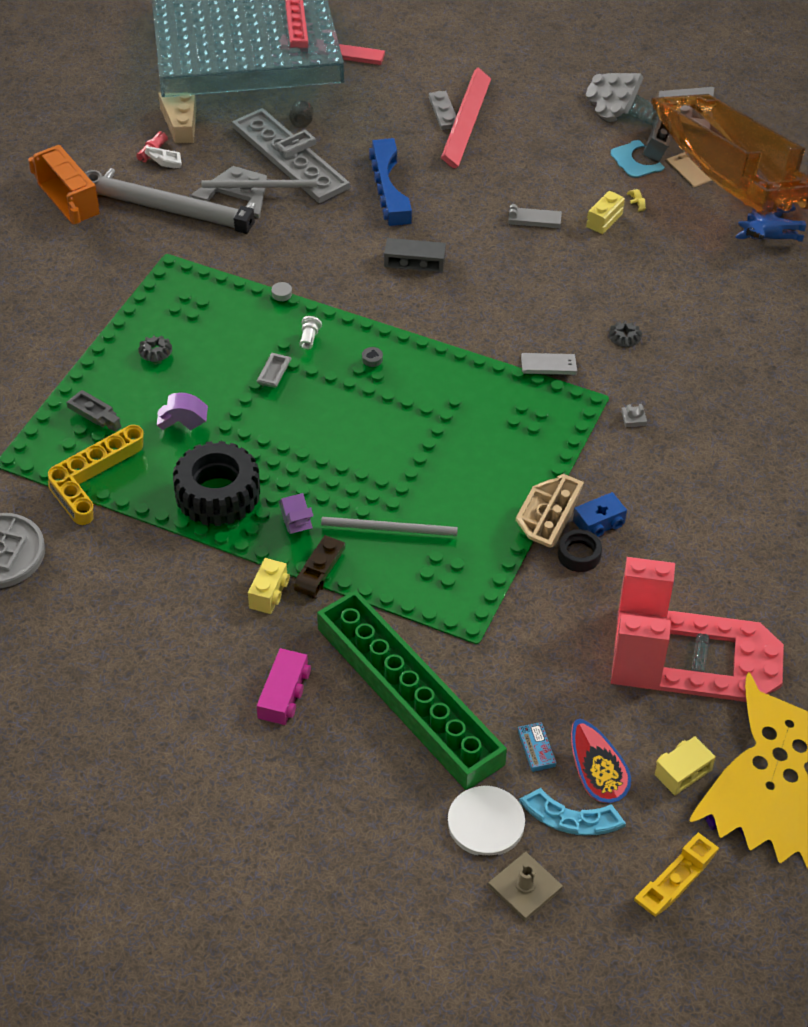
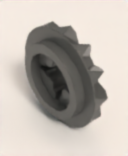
M625 321L622 324L616 322L610 328L609 338L616 345L631 347L640 342L642 332L639 326H634L633 322L630 324ZM624 330L627 331V337L625 336V334H624V332H623Z
M153 335L152 338L145 337V341L140 342L138 350L143 359L156 362L166 359L171 354L172 344H170L169 339H164L163 336L155 337Z

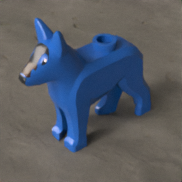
M794 204L758 205L748 214L747 221L738 222L744 230L738 233L735 238L759 240L764 238L794 239L802 242L804 235L798 234L796 230L805 231L806 223L805 221L780 218L783 213L795 211Z

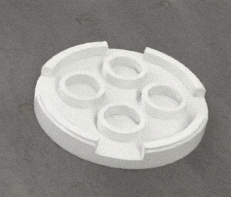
M478 786L470 788L458 795L449 809L448 827L451 837L462 849L477 856L501 855L508 852L518 844L524 832L525 815L522 806L513 795L497 787Z

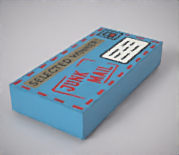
M542 722L518 727V733L531 771L556 767V761Z

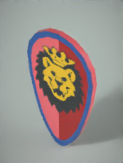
M583 719L574 721L571 731V745L577 771L584 789L590 797L598 802L613 803L621 800L627 795L631 787V775L628 766L600 730Z

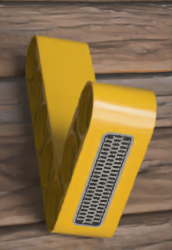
M129 425L49 469L48 487L76 524L86 525L93 520V503L79 484L142 450L143 429L138 425Z

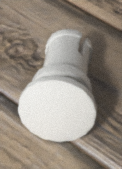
M306 316L302 319L303 334L299 344L304 349H311L314 337L322 327V322L316 317Z

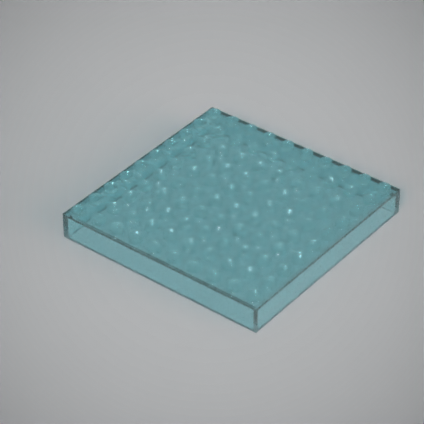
M152 0L161 96L173 97L344 83V62L328 1L303 0L308 48H290L285 0Z

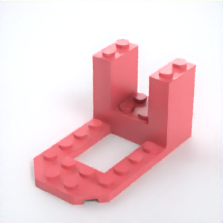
M627 557L618 607L611 684L747 702L745 683L748 672L752 675L758 689L763 693L770 694L782 686L784 644L760 622L668 611L674 583L675 563ZM670 634L735 642L733 676L664 667Z

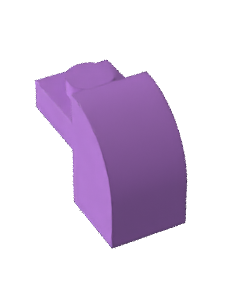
M171 394L168 396L167 405L162 406L158 411L157 426L164 430L179 421L186 428L192 430L206 422L208 405L192 394Z
M304 494L281 498L279 505L288 532L291 534L311 529L310 519L313 517L311 507L307 508Z

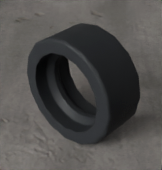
M578 529L569 531L561 537L558 547V558L564 567L575 572H587L599 564L602 544L595 534L587 530ZM581 543L591 547L593 554L588 557L579 558L569 554L566 549L569 545Z

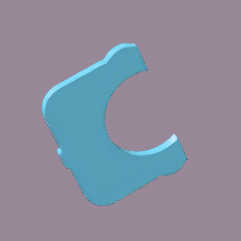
M634 140L629 144L611 150V156L616 160L619 167H622L631 177L637 178L654 172H661L665 169L660 162L654 165H643L633 159L632 152L637 148L645 147L640 140Z

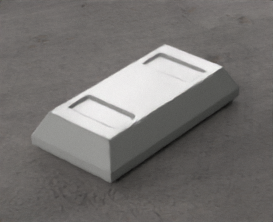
M271 353L257 379V383L276 388L291 361V357Z

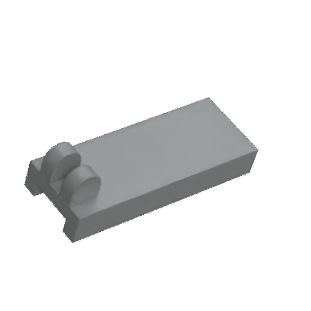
M511 204L508 224L560 228L562 211L517 208L516 204Z

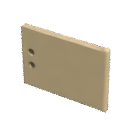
M694 149L666 159L692 187H697L722 177Z

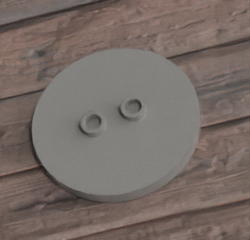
M0 513V588L16 585L30 577L39 568L45 555L44 538L39 527L28 518L12 513Z

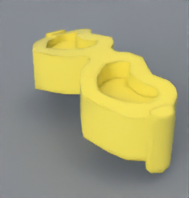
M640 190L628 191L627 194L633 197L630 203L638 204V212L645 211V199L642 198Z

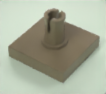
M524 852L488 882V887L524 921L528 920L563 889V885L527 852Z

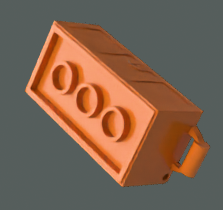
M60 145L35 153L33 157L28 159L30 172L36 177L38 185L71 224H78L81 221L99 215L96 185Z

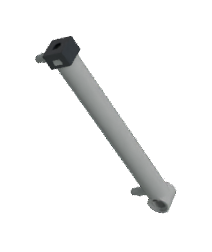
M110 168L104 176L97 170L85 172L96 185L97 195L235 228V231L248 234L255 223V203L253 202L247 207L240 206L239 209L113 179L112 177L115 173L113 168Z

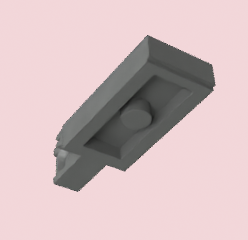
M83 390L66 402L67 408L96 425H100V427L106 425L108 429L115 432L122 427L120 425V418L117 417L111 406Z

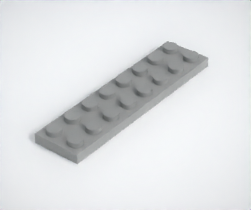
M263 108L232 121V128L292 180H317V187L302 189L318 203L350 189V182L310 148L287 158L284 157V154H280L279 150L275 149V143L293 134Z

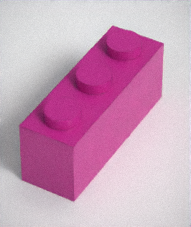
M279 649L257 703L258 719L286 725L288 718H293L296 710L294 702L296 698H301L304 687L302 684L303 679H308L311 671V665H308L307 654Z

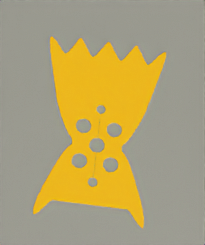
M748 672L745 683L750 728L756 745L744 751L724 769L690 817V822L700 820L712 814L720 838L741 827L749 850H753L763 842L771 840L779 863L784 862L794 853L800 852L808 868V774L804 768V764L808 762V711L761 692L752 675ZM791 720L794 723V727L788 728L785 725V721ZM764 727H772L776 731L777 737L774 740L766 739L762 734V729ZM797 739L804 741L807 744V751L804 753L795 751L792 746L793 741ZM775 748H782L787 752L788 757L785 761H778L773 757L772 752ZM756 756L765 758L768 763L767 768L763 770L757 769L753 765V758ZM784 770H794L798 774V780L793 783L786 781L783 777ZM772 781L775 788L773 790L767 789L766 782Z

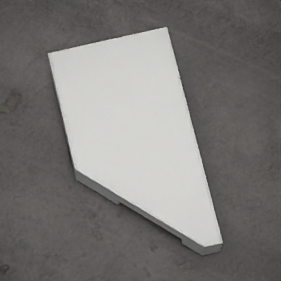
M146 146L145 154L161 166L181 168L182 163L179 152Z

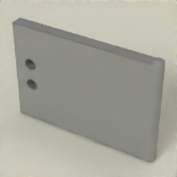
M521 354L523 373L577 375L575 354Z

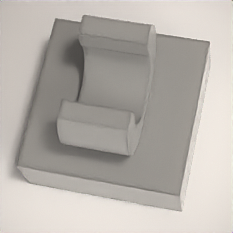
M629 404L627 407L622 408L621 412L625 427L647 426V419L642 404H639L638 407H631V404Z

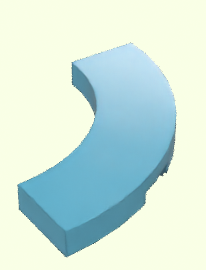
M542 788L519 799L521 805L533 817L547 826L562 832L576 835H600L617 831L626 826L625 821L612 804L599 809L581 810V812L565 808V805L553 800Z

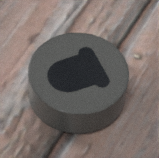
M369 347L362 352V362L366 366L376 367L383 361V353L379 348Z

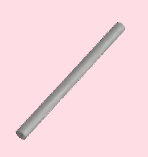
M202 180V188L317 187V180Z
M322 517L321 526L448 536H457L458 527L334 517Z

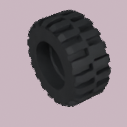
M211 441L206 442V445L201 446L199 444L194 446L192 451L189 449L183 454L184 457L179 458L173 470L175 498L181 512L187 517L190 516L191 520L195 522L201 521V524L207 526L209 524H214V526H221L223 523H227V525L233 524L234 520L238 519L240 521L246 517V513H251L254 506L258 503L260 495L258 464L255 458L248 454V451L244 448H238V445L230 443V445L226 444L225 441H219L218 443ZM217 478L232 481L230 485L222 488L201 486L204 482Z

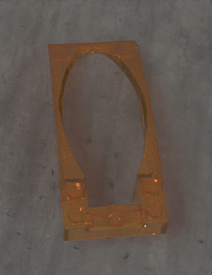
M709 94L652 98L651 104L685 154L711 180L731 195L743 201L744 205L756 209V212L759 214L776 212L777 207L783 211H789L793 202L799 204L800 208L808 209V175L799 170L805 151L804 147ZM684 105L693 108L725 138L680 113V108ZM758 169L769 181L757 175Z

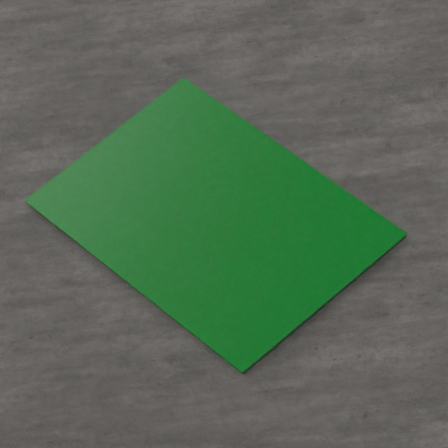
M165 254L0 456V469L48 487V471L51 467L116 433L108 429L106 425L100 427V425H96L67 408L66 402L83 390L113 408L117 417L120 418V425L122 426L116 432L129 425H138L143 429L142 450L79 484L93 504L262 565L265 558L286 563L287 573L294 578H297L324 535L345 542V550L324 580V589L343 596L356 589L373 607L473 644H479L534 542L527 537L516 522V516L533 486L555 479L562 474L569 476L609 401V397L542 374L523 373L520 367L294 294L286 301H277L272 297V287L180 257ZM306 316L316 317L322 322V327L318 330L317 335H315L311 349H304L299 344L303 334L302 319ZM153 335L155 337L163 336L164 339H169L170 344H172V352L164 360L156 362L147 361L139 354L140 342L145 341V337L152 338ZM376 347L382 351L383 361L379 366L369 367L363 364L362 352L366 348ZM271 353L291 357V361L276 388L257 383V379ZM174 393L192 394L208 405L206 422L192 430L186 428L179 421L162 430L157 426L158 411L162 406L167 405L168 396ZM211 441L213 443L225 441L226 444L230 445V443L238 445V448H244L248 451V454L255 458L259 468L260 495L258 503L254 506L251 513H246L245 518L240 521L238 519L234 520V523L229 525L223 523L221 526H214V524L207 526L201 524V521L195 522L191 520L190 516L187 517L181 512L175 498L173 470L179 458L184 457L183 454L189 449L192 451L196 445H206V442ZM217 478L208 480L201 484V486L222 488L230 485L232 481ZM303 493L307 508L311 507L313 517L310 519L312 528L290 534L285 526L279 501L281 498ZM322 517L450 526L458 527L457 536L333 527L321 526Z

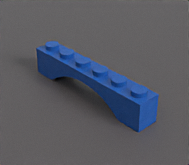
M395 139L372 140V148H369V157L374 159L372 160V170L376 171L374 172L375 183H379L377 184L378 195H382L380 196L381 208L384 207L383 219L388 221L389 226L412 224V209L409 198L401 194L388 177L392 168L397 164Z

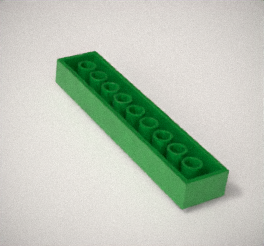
M356 589L317 612L318 630L465 790L474 787L505 766L507 748Z

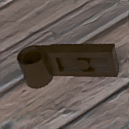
M324 535L297 576L294 590L317 599V593L319 590H323L324 580L345 550V542Z

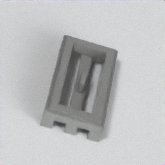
M303 130L275 143V149L279 150V153L284 154V157L287 158L316 145V138L308 131Z

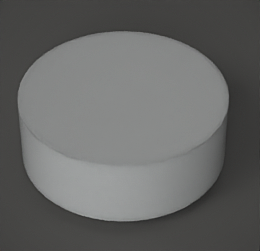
M279 282L272 286V297L275 300L286 301L291 298L292 287L290 284Z

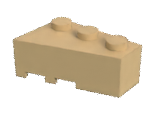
M158 92L160 109L174 142L194 143L197 110L195 92Z

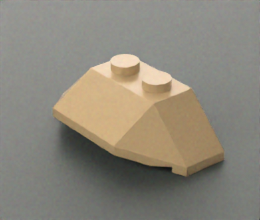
M562 474L555 479L547 480L532 487L516 516V522L530 540L550 548L556 545L572 515L584 482Z

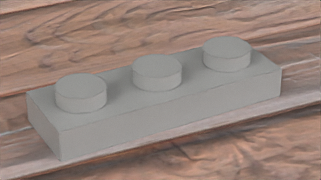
M447 91L429 93V100L441 130L452 129L457 116Z

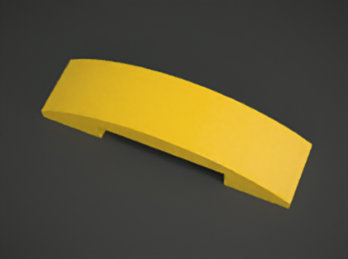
M697 833L683 847L681 854L654 882L650 881L634 898V901L654 917L658 916L673 904L700 875L718 852L719 847L700 833Z

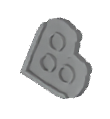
M641 73L596 74L592 78L586 96L589 101L596 105L595 111L603 120L607 122L617 121V117L623 113L627 114L632 107L643 76Z

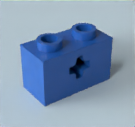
M611 492L575 507L573 522L579 529L590 531L597 537H600L607 530L612 528L619 529L623 526L626 520L627 509L615 494Z

